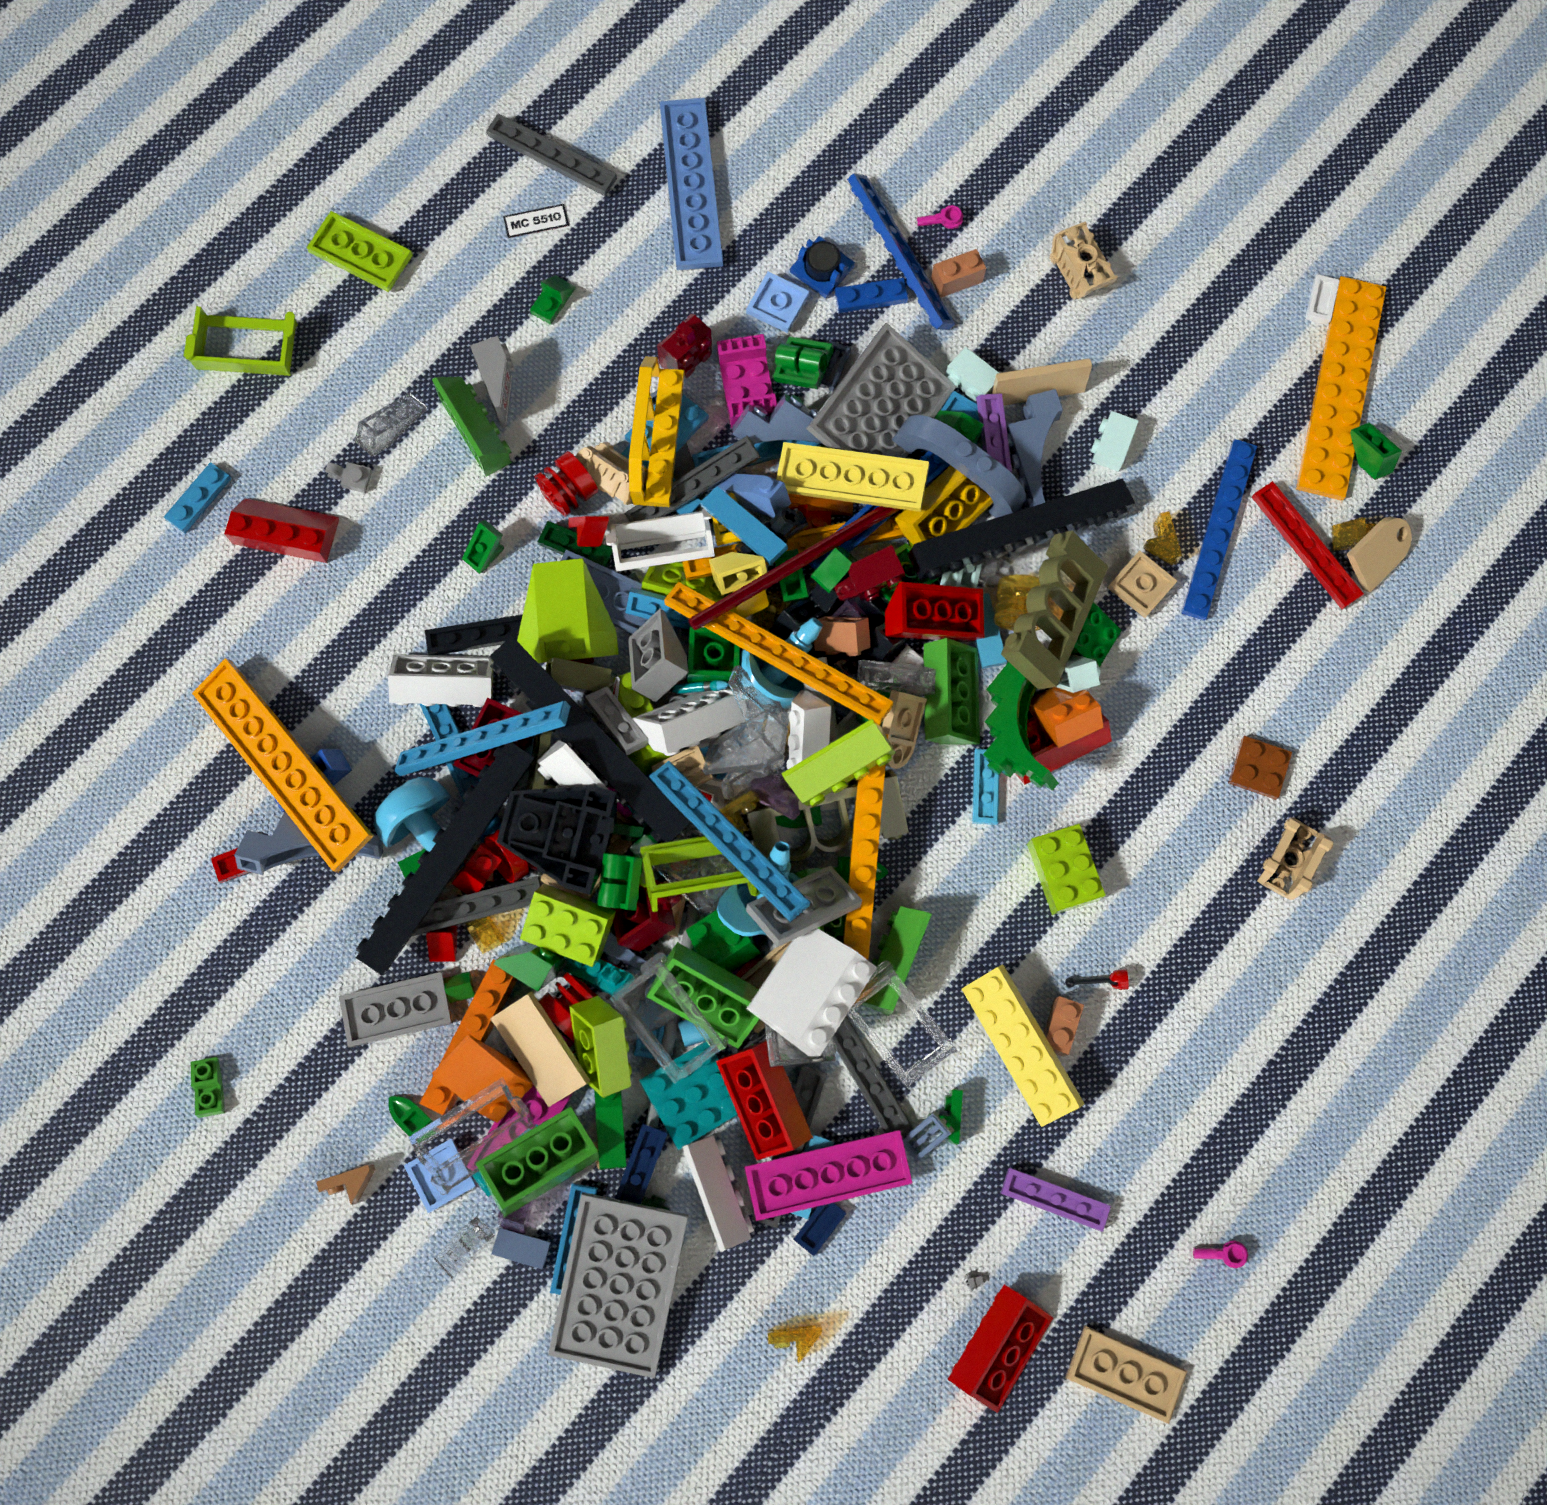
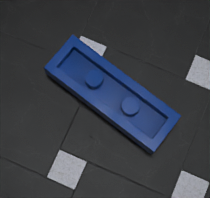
M904 278L837 287L834 292L838 313L905 304L908 302Z

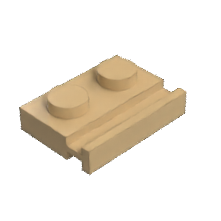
M699 745L690 747L651 766L653 772H655L666 762L670 761L695 787L714 779Z

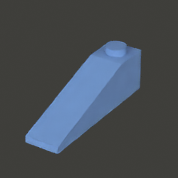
M734 474L715 486H718L726 494L734 493L738 504L742 507L770 518H774L782 508L789 507L791 504L784 482L765 475ZM715 487L705 493L709 494Z

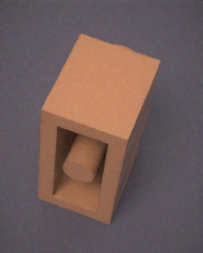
M975 249L934 264L931 280L939 297L942 298L983 283L986 267L978 250Z
M825 616L818 619L823 624V627L817 639L814 640L815 651H825L826 655L846 652L847 656L861 655V651L870 648L868 618Z
M1060 996L1053 1000L1044 1035L1055 1054L1064 1057L1070 1053L1084 1005Z

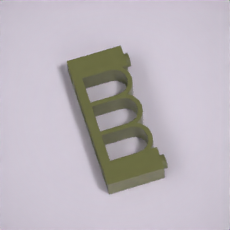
M1073 530L1055 534L1051 539L1046 552L1049 558L1043 561L1039 569L1040 585L1031 588L1027 595L1026 608L1028 613L1017 618L1014 625V633L1009 634L1001 652V655L1037 689L1057 687L1108 569V566ZM1060 570L1076 584L1073 592L1062 582ZM1048 596L1064 611L1060 620L1051 612L1048 605ZM1036 625L1052 639L1048 649L1038 640L1035 631Z
M555 657L547 660L545 671L562 689L582 692L586 695H590L606 686L610 691L612 689V669ZM592 713V715L590 716V718H591L595 723L598 722L599 720H598V719L596 718V716ZM551 730L535 735L532 756L535 760L529 769L526 790L555 788L554 786L544 785L545 777L537 770L540 765L536 762L550 748ZM592 767L590 770L595 774V770Z
M891 769L885 771L879 837L882 835L884 839L895 840L901 838L902 834L909 833L897 775ZM856 778L847 782L848 786L838 793L832 791L824 796L825 800L819 804L823 805L837 801L841 818V830L836 837L830 840L818 838L815 834L810 812L812 806L802 804L796 794L745 806L753 845L768 858L774 845L780 841L775 817L803 810L807 827V838L802 846L789 849L790 860L801 861L809 857L814 851L815 846L825 852H836L842 849L853 835L844 799L856 796Z

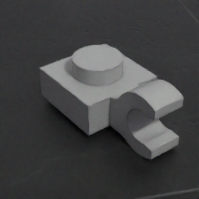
M328 462L325 470L329 478L341 480L342 488L366 493L372 475L371 468L347 462L346 468Z

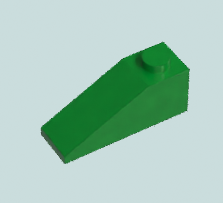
M594 1090L599 1169L626 1168L622 1090L603 1098Z

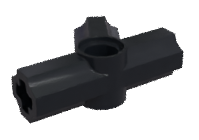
M789 507L782 508L772 520L763 524L785 543H787L788 539L808 527L804 514L797 508L792 510ZM743 542L735 546L737 553L759 556Z

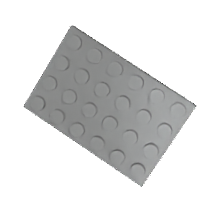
M885 323L806 429L827 448L906 458L909 453L893 442L892 438L905 420L912 415L934 418L956 386L888 323Z
M582 1192L549 1356L655 1378L688 1214Z

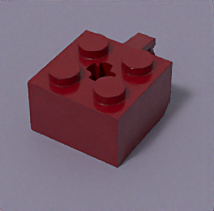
M690 314L662 342L657 344L659 365L664 369L684 370V377H690L695 371V367L700 362L707 361L712 354L711 329L695 314Z
M891 545L852 563L848 571L850 577L834 588L841 602L855 597H860L861 601L866 599L867 602L879 598L881 596L880 592L887 589L890 592L894 591L899 582L906 581V576Z
M655 879L656 885L666 884ZM639 884V899L636 910L610 908L616 910L613 924L617 944L640 952L676 928L672 907L682 900V895L657 898L658 911L652 912L647 887H642Z

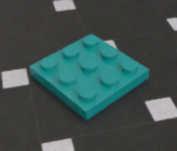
M708 1040L639 1080L677 1150L682 1149L683 1146L690 1144L738 1115L716 1063L719 1059Z

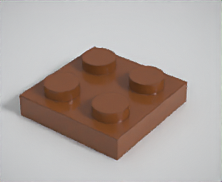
M1244 736L1241 739L1228 784L1277 800L1281 793L1292 752Z

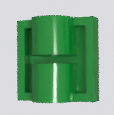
M789 336L787 343L779 344L776 350L775 363L777 367L773 375L775 382L818 390L833 354V345Z
M1094 602L1071 655L1075 654L1096 660L1100 668L1122 630Z
M612 852L603 853L598 906L636 910L639 899L643 858Z

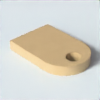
M1396 517L1382 519L1347 553V557L1363 591L1371 592L1407 555L1411 545L1412 534L1409 524L1404 519Z
M891 690L889 699L894 703L892 709L884 718L882 730L885 734H888V740L896 754L891 756L892 760L886 766L898 769L903 767L913 754L927 699Z

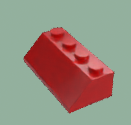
M244 498L231 511L224 534L234 545L327 563L339 517Z
M899 582L885 610V636L931 640L949 638L961 642L983 639V589Z
M1102 714L1104 728L1058 748L1035 718L1032 717L1027 720V735L1030 749L1035 760L1052 772L1111 742L1109 720ZM1017 775L1024 785L1031 782L1028 776L1025 775L1022 778Z
M772 1038L716 1061L756 1160L792 1151L813 1138Z
M1004 1284L996 1294L988 1312L982 1318L972 1339L968 1341L966 1349L954 1365L947 1380L975 1400L998 1413L1054 1317Z

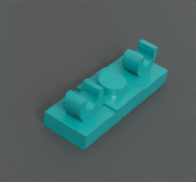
M564 957L568 962L563 969L565 973L568 972L570 975L581 979L584 983L619 1000L635 980L631 973L601 959L591 967Z

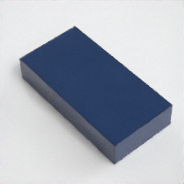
M835 1203L818 1206L793 1240L812 1256H815L847 1213Z

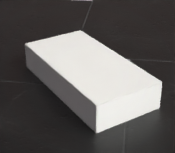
M1319 274L1315 276L1305 317L1306 320L1326 325L1330 323L1339 279Z

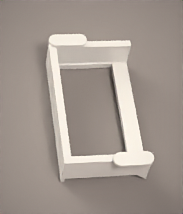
M702 509L699 512L611 525V534L606 535V544L608 546L612 545L616 572L714 557L709 519L713 518V516L705 509ZM700 537H705L707 545L621 559V550Z

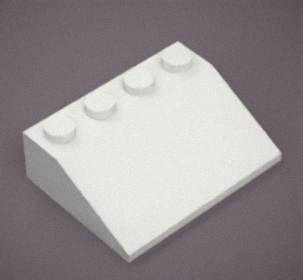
M816 928L791 941L746 1009L806 1055L820 1056L877 967L857 951Z

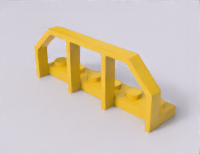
M645 356L639 369L629 452V492L633 505L670 507L685 374L684 370L661 369L658 358ZM659 377L654 411L650 395L651 378ZM647 420L654 421L651 450H649L645 435ZM642 460L649 461L645 496L642 489Z

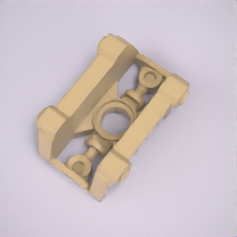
M1086 221L1054 235L1050 261L1054 265L1057 264L1068 283L1071 298L1074 300L1080 299L1091 293V291L1110 286L1117 281V275H1114L1110 268V262L1106 261L1094 240V234L1090 233L1087 228ZM1067 236L1069 240L1074 241L1073 247L1066 245L1062 237ZM1084 252L1089 261L1082 260L1080 254ZM1085 269L1089 274L1093 273L1094 285L1092 286L1089 285L1084 276Z
M609 442L600 443L595 448L592 446L584 447L577 453L575 457L589 472L599 490L608 493L613 498L616 496L625 505L633 504L629 492V459L615 451L613 445ZM642 465V489L645 494L648 468Z
M1290 817L1284 823L1285 830L1281 834L1282 837L1272 857L1264 861L1263 869L1265 870L1257 882L1289 900H1294L1302 893L1310 891L1313 886L1311 879L1325 852L1332 849L1334 841L1301 823V821ZM1296 833L1298 840L1292 841V843L1290 844L1293 836ZM1312 835L1315 836L1316 839L1311 849L1302 852L1304 848L1303 841ZM1290 852L1296 856L1297 862L1295 866H1290L1285 862L1284 856L1286 853ZM1277 870L1278 878L1273 879L1270 883L1267 882ZM1291 873L1293 883L1288 893L1283 891L1284 877H1289Z

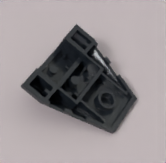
M592 785L510 791L497 842L521 859L535 866L543 874L557 881L562 887L591 895L601 874L603 853L608 852L617 816V792Z

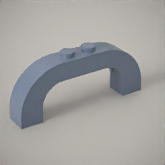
M912 415L905 420L892 438L893 442L910 454L916 449H925L938 455L981 487L993 500L994 504L988 512L995 518L1020 511L1026 502V494L1022 485L1006 467L961 433L939 420L923 415Z

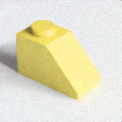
M731 552L709 559L713 579L721 595L736 591L767 573L763 556Z

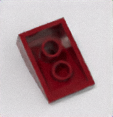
M487 697L472 729L523 713ZM534 736L512 743L525 751ZM497 747L458 758L453 765L478 777L486 764L491 766L496 757L493 756V753Z

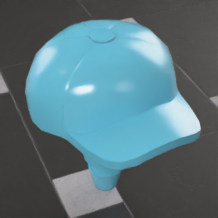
M813 617L800 626L798 632L793 631L785 641L808 653L812 649L811 643L817 639L823 624ZM744 649L740 652L739 679L746 691L763 705L776 709H790L793 699L801 690H804V683Z
M417 777L407 781L402 786L394 789L379 805L374 814V827L377 835L386 847H391L412 833L420 844L430 852L436 844L433 842V839L441 829L432 815L449 801L451 795L445 787L431 778ZM464 862L458 870H460L465 865Z
M783 841L777 842L767 859L791 883L800 880L798 876L790 873L789 845ZM747 883L732 885L719 899L717 913L720 920L730 930L741 936H754L758 934L767 936L746 912L748 903L764 895L761 892L758 896L751 895Z

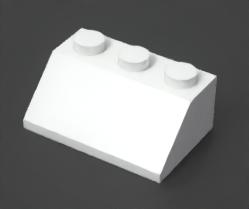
M806 689L801 690L791 703L787 770L829 745L831 705Z
M560 740L536 761L540 765L537 770L547 780L552 778L558 784L555 788L592 785L609 790L574 751Z

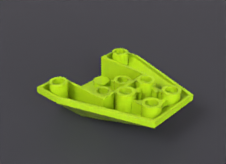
M583 558L533 564L517 641L538 663H546L547 660L553 657L573 660L619 655L616 628Z

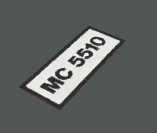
M564 204L503 216L508 238L569 226Z

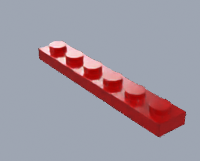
M1273 481L1253 494L1252 499L1341 610L1364 594Z

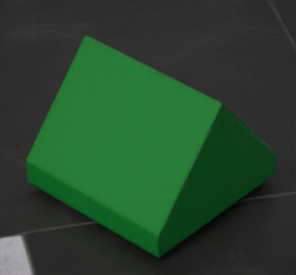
M470 971L444 978V990L449 1003L470 999L475 996Z

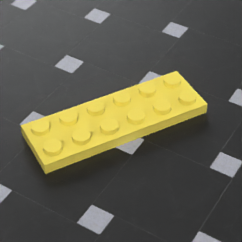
M783 442L776 480L784 482L789 494L921 512L929 461Z
M1003 964L962 988L963 993L1041 1127L1085 1104Z

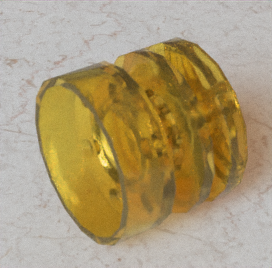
M1008 575L998 580L996 597L1000 602L995 605L996 613L994 615V623L997 626L1014 631L1017 618L1028 613L1026 608L1027 595L1031 588L1040 585L1038 577ZM1035 626V631L1041 630L1040 627Z

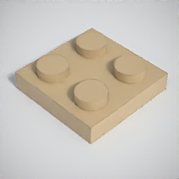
M1139 550L1107 588L1146 618L1177 583V580Z

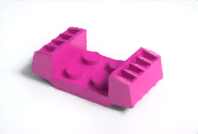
M764 334L716 341L731 428H733L748 404L753 407L756 405L760 406L768 413L767 416H770L777 406L770 380Z

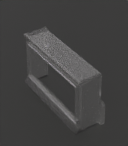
M659 952L642 964L640 968L641 973L617 989L610 997V1000L675 1084L681 1078L687 1077L701 1067L713 1055L725 1049L729 1039L726 1036L722 1039L719 1037L666 967L665 963L668 960L666 955ZM654 974L657 975L710 1045L708 1049L680 1068H678L625 998L626 994Z
M884 961L878 965L847 1015L908 1089L912 1083L950 1054L959 1051L953 1040L947 1037L898 976L889 961ZM888 983L939 1045L937 1049L906 1071L856 1010L858 1006Z
M502 1077L411 1135L409 1139L418 1160L433 1176L431 1184L441 1195H446L450 1192V1189L479 1171L476 1162L534 1129L536 1125L527 1106L519 1096H515ZM505 1094L511 1106L518 1113L517 1116L442 1164H439L424 1146L426 1143Z

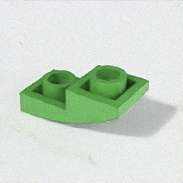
M214 1057L191 1061V1087L195 1090V1116L202 1118L224 1114V1092L219 1059Z

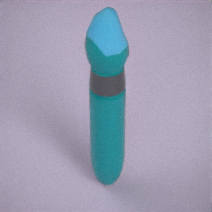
M722 680L674 685L671 691L677 694L721 691L726 689L729 684Z

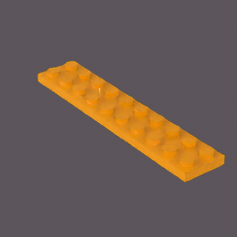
M1343 276L1339 278L1296 490L1341 501L1346 498L1355 452L1350 432L1351 429L1360 426L1385 297V286Z
M225 658L192 694L332 871L339 872L374 835L232 660Z

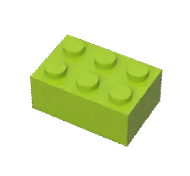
M1080 823L1032 838L1027 843L1052 916L1100 901L1106 896Z
M543 884L533 894L520 939L593 967L602 957L616 910L598 906L597 903Z
M599 996L569 1006L576 1058L591 1080L588 1084L602 1098L631 1087L630 1075H632V1068L627 1057L629 1045L624 1033L626 1028L624 1016L614 1010L609 1003H606Z

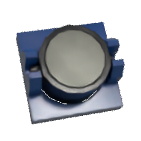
M818 236L814 242L809 239L806 248L804 246L801 247L798 260L791 266L790 273L827 299L855 267V262L840 252L834 244Z

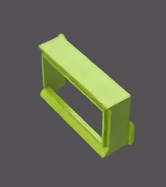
M196 306L193 333L186 337L184 357L192 363L196 370L291 376L290 368L295 329L298 325L295 320V314L293 312H286L285 320L207 315L202 307ZM208 327L283 332L280 361L206 357L204 354Z
M705 836L640 847V855L643 858L640 885L647 887L652 912L658 911L657 898L743 883L748 884L750 894L753 896H758L760 891L740 871L656 885L652 870L654 865L722 854Z

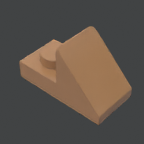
M366 1165L317 1181L318 1191H327L329 1196L344 1191L343 1186L346 1185L350 1204H357L375 1172V1166Z

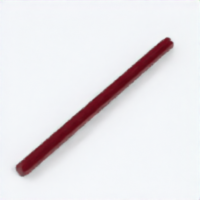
M883 506L877 507L689 618L691 627L694 630H698L900 509Z

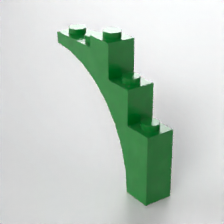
M1008 662L986 689L992 696L991 702L997 707L984 721L991 729L989 734L995 740L984 752L983 756L989 762L988 768L995 774L1000 775L1003 773L1010 778L1014 773L1022 778L1026 775L1037 787L1042 788L1045 786L1053 791L1059 782L1046 767L1035 760L1027 735L1028 711L1036 687Z

